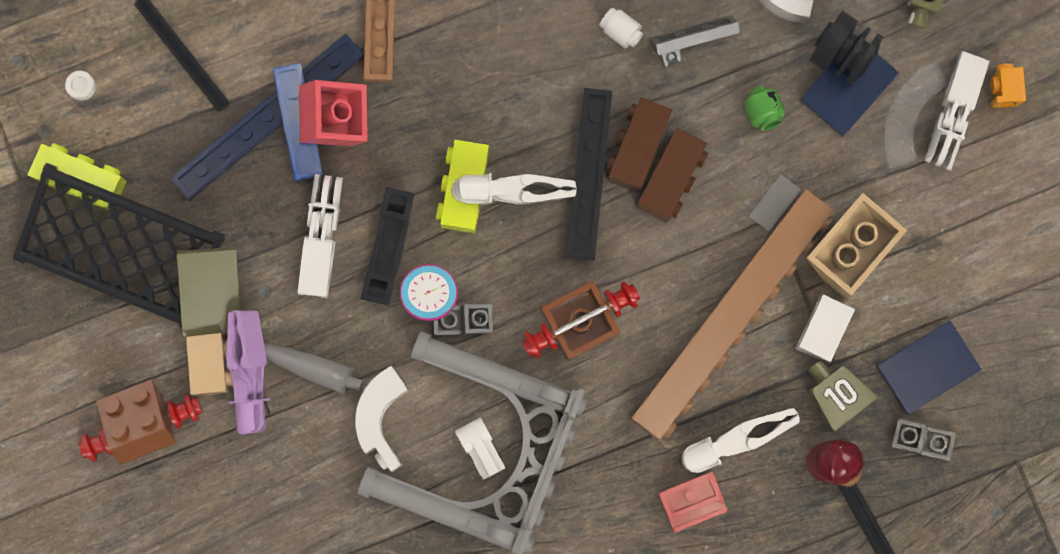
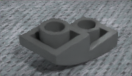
M492 304L454 306L445 317L431 321L432 336L493 333Z
M898 419L892 447L950 462L957 433Z

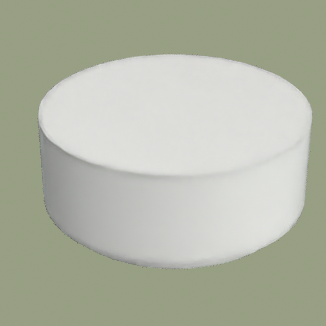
M75 71L67 77L65 88L71 97L84 101L93 96L96 90V83L87 72Z

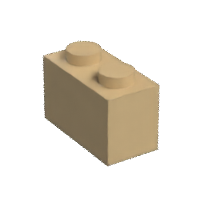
M222 333L186 337L191 395L204 396L230 393V386H233L230 369L227 368L226 336Z

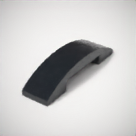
M386 187L380 211L381 217L369 269L364 280L361 300L389 306L405 245L415 193Z

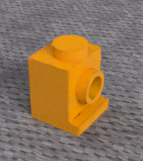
M1012 63L997 65V72L993 74L990 80L991 93L995 94V99L990 102V108L1019 107L1026 101L1023 67H1014Z

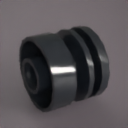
M842 10L834 23L831 21L828 23L814 45L817 48L809 61L824 71L833 62L837 63L839 66L834 78L838 80L844 69L851 73L844 84L850 87L867 71L877 56L884 37L877 33L873 41L868 43L865 41V38L871 31L869 27L857 36L854 34V30L858 20Z

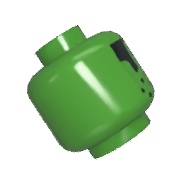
M764 86L750 91V96L744 102V109L750 124L755 128H760L762 131L778 127L786 113L778 92L774 89H766Z

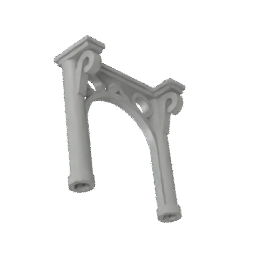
M421 331L411 354L412 359L428 363L493 388L505 395L514 405L520 417L523 430V445L519 462L511 477L499 490L484 499L474 502H457L382 474L370 467H367L357 494L366 498L370 496L509 549L513 553L530 554L535 541V537L530 536L534 525L540 526L545 510L540 507L544 497L550 499L556 482L551 481L554 470L561 471L566 457L565 454L561 453L565 442L571 444L576 431V427L571 425L576 415L582 416L588 399L583 397L585 390L579 389L578 391L572 390L571 392L432 338V335ZM515 395L543 406L537 407L529 414H526L521 402ZM554 410L563 413L560 422ZM539 413H547L553 421L550 433L544 438L534 436L529 425V421ZM530 439L536 444H545L553 439L544 466L535 459V448L530 447ZM527 457H528V461H529V463L531 464L532 467H531V468H527V469H525V470L523 471V468H524V466H525V464H526ZM539 475L530 502L524 490L519 487H512L517 480L522 483L527 476ZM509 492H516L522 497L523 503L519 514L509 518L501 512L500 498ZM494 503L495 513L499 520L471 509H477ZM523 519L520 528L511 525Z

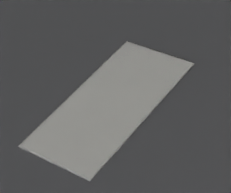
M780 175L749 217L769 232L801 189L783 175Z

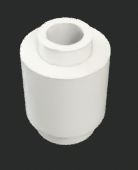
M611 8L605 14L599 25L604 29L603 33L624 48H627L629 45L634 47L643 35L640 32L641 24L622 10L617 11L614 8Z

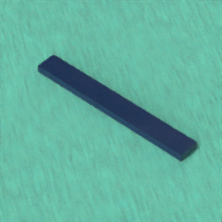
M345 33L302 69L304 83L314 80L335 82L363 59L364 53ZM277 90L170 177L189 201L283 125Z

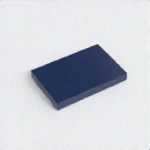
M878 54L864 75L850 87L845 85L844 82L851 72L844 69L837 80L834 78V75L839 65L833 62L800 101L843 137L899 74L895 68Z
M951 321L944 323L876 365L906 415L911 414L982 370Z

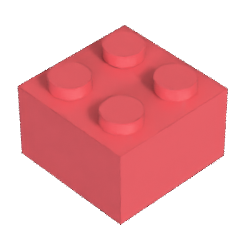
M314 80L299 86L300 143L354 146L368 142L367 85Z

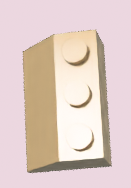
M862 193L806 259L822 280L846 300L855 293L906 233L907 229Z

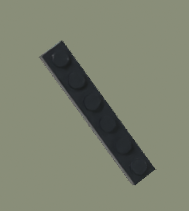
M584 88L574 177L577 190L576 195L572 197L566 258L595 260L612 91Z

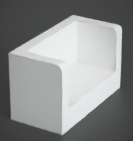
M823 294L818 298L795 349L817 360L821 359L826 364L831 362L855 309Z

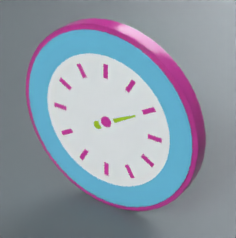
M427 264L412 269L404 277L400 286V299L404 309L411 316L422 321H435L445 317L454 308L458 297L455 279L446 269L437 265Z

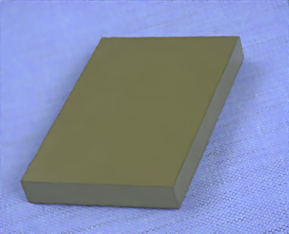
M236 247L176 251L182 336L227 334L228 313L233 310H240Z

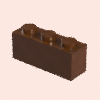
M640 97L638 105L632 103L626 118L631 121L628 130L622 129L616 145L620 147L617 157L611 155L605 170L610 173L609 182L640 193L672 109Z
M676 128L636 208L665 223L668 222L670 216L676 219L683 205L682 202L678 201L682 192L689 193L696 179L691 176L695 167L701 168L709 154L704 151L707 142Z

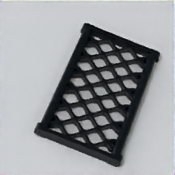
M46 163L43 167L41 179L13 260L23 264L28 262L174 321L182 328L180 297L176 296L171 286V282L177 280L178 276L168 278L163 268L164 262L171 259L177 261V250L172 237L178 234V232L189 235L191 248L187 250H199L205 243L211 244V249L220 248L224 242L225 234L215 230L212 233L58 170V167ZM49 180L55 181L56 194L45 198L44 195ZM71 189L82 192L83 205L75 209L70 208L65 198V194ZM59 197L65 207V213L57 217L51 214L47 205L48 200ZM98 199L109 203L110 216L101 220L96 218L92 209V204L97 202ZM42 206L47 215V221L37 225L35 221ZM81 208H86L92 218V223L85 227H80L74 217V212ZM125 210L136 214L137 226L130 230H124L118 218ZM63 216H68L74 226V231L67 235H62L56 225V220ZM113 219L118 227L119 234L112 238H106L100 226L101 222ZM152 221L163 225L164 237L156 241H151L145 230L146 225ZM48 223L51 224L56 234V239L49 243H44L38 228ZM93 226L97 229L101 242L89 246L83 236V230ZM138 229L142 232L146 244L138 249H133L127 234ZM33 232L37 239L38 247L29 251L26 248ZM73 234L79 237L83 245L82 251L71 254L65 244V238ZM121 237L125 242L128 252L116 257L110 248L109 242ZM165 240L169 243L173 255L161 260L157 256L154 245ZM55 242L60 243L65 253V257L59 262L48 258L47 246ZM103 245L108 252L110 260L99 265L95 262L91 250ZM148 248L155 262L153 265L143 268L136 257V252ZM81 253L87 254L92 264V268L85 273L75 269L73 260L75 256ZM126 256H130L136 266V272L129 275H124L118 265V260ZM107 264H112L118 274V279L112 284L101 280L100 268ZM152 267H157L163 277V282L155 286H151L145 276V271ZM139 275L145 285V290L139 293V295L128 291L127 278ZM163 285L166 286L172 300L166 305L155 302L153 293L155 288Z

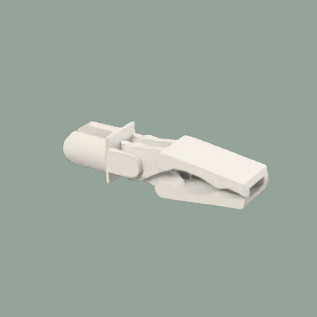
M964 51L958 56L941 104L945 108L943 112H940L933 133L930 136L932 139L924 160L925 162L930 163L938 142H940L934 160V165L940 167L945 160L950 145H952L945 164V169L952 170L960 143L965 139L964 135L968 126L966 118L970 111L974 110L989 64L988 60Z
M491 173L486 175H464L457 179L451 188L452 196L457 201L481 205L492 203V200L523 205L566 199L575 196L577 190L576 183L572 180L524 174L492 181ZM532 184L549 190L556 188L560 190L544 195H534L522 189Z
M314 175L307 227H310L309 237H304L298 295L328 297L336 241L332 240L333 230L336 231L338 225L343 177L336 178L333 203L330 204L332 176L326 175L324 178L320 203L318 199L321 175ZM315 208L322 209L321 211H314ZM327 210H334V213H327Z
M794 408L741 423L720 436L714 443H712L710 437L705 438L685 449L681 457L682 465L688 471L695 473L722 464L719 459L720 456H731L758 448L800 422L799 414ZM786 416H793L787 422L778 423L771 432L763 437H747L753 427L758 424L782 421Z

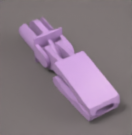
M233 310L228 313L226 363L227 368L230 369L234 388V401H230L229 404L235 403L236 428L239 434L260 433L266 429L264 401H270V398L264 399L263 394L264 367L267 365L259 313L256 310Z

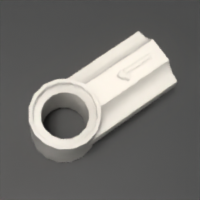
M481 417L455 430L466 453H469L472 457L474 465L483 480L505 469L491 442L493 439Z

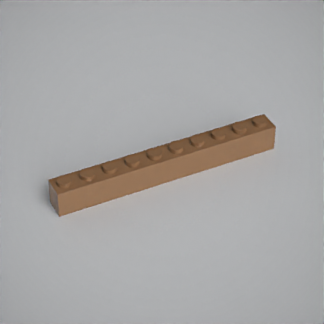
M807 189L800 195L631 417V421L657 441L662 436L667 439L677 427L673 422L680 413L684 416L695 403L691 400L695 392L698 390L702 393L712 380L708 375L714 367L720 370L729 358L726 352L733 344L737 347L747 333L743 331L749 321L754 324L764 312L760 308L766 299L770 301L774 299L781 289L777 284L783 276L789 278L798 267L795 261L802 253L806 256L816 243L812 240L818 231L823 234L833 221L829 217L833 212L831 207Z

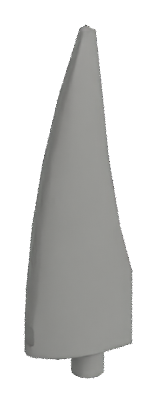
M264 343L267 360L301 378L343 395L347 387L356 391H360L362 388L363 380L352 377L354 368L307 352Z

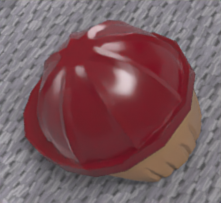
M843 439L832 440L818 444L810 450L806 457V466L810 475L817 480L828 484L851 487L861 477L864 467L863 453L857 445Z

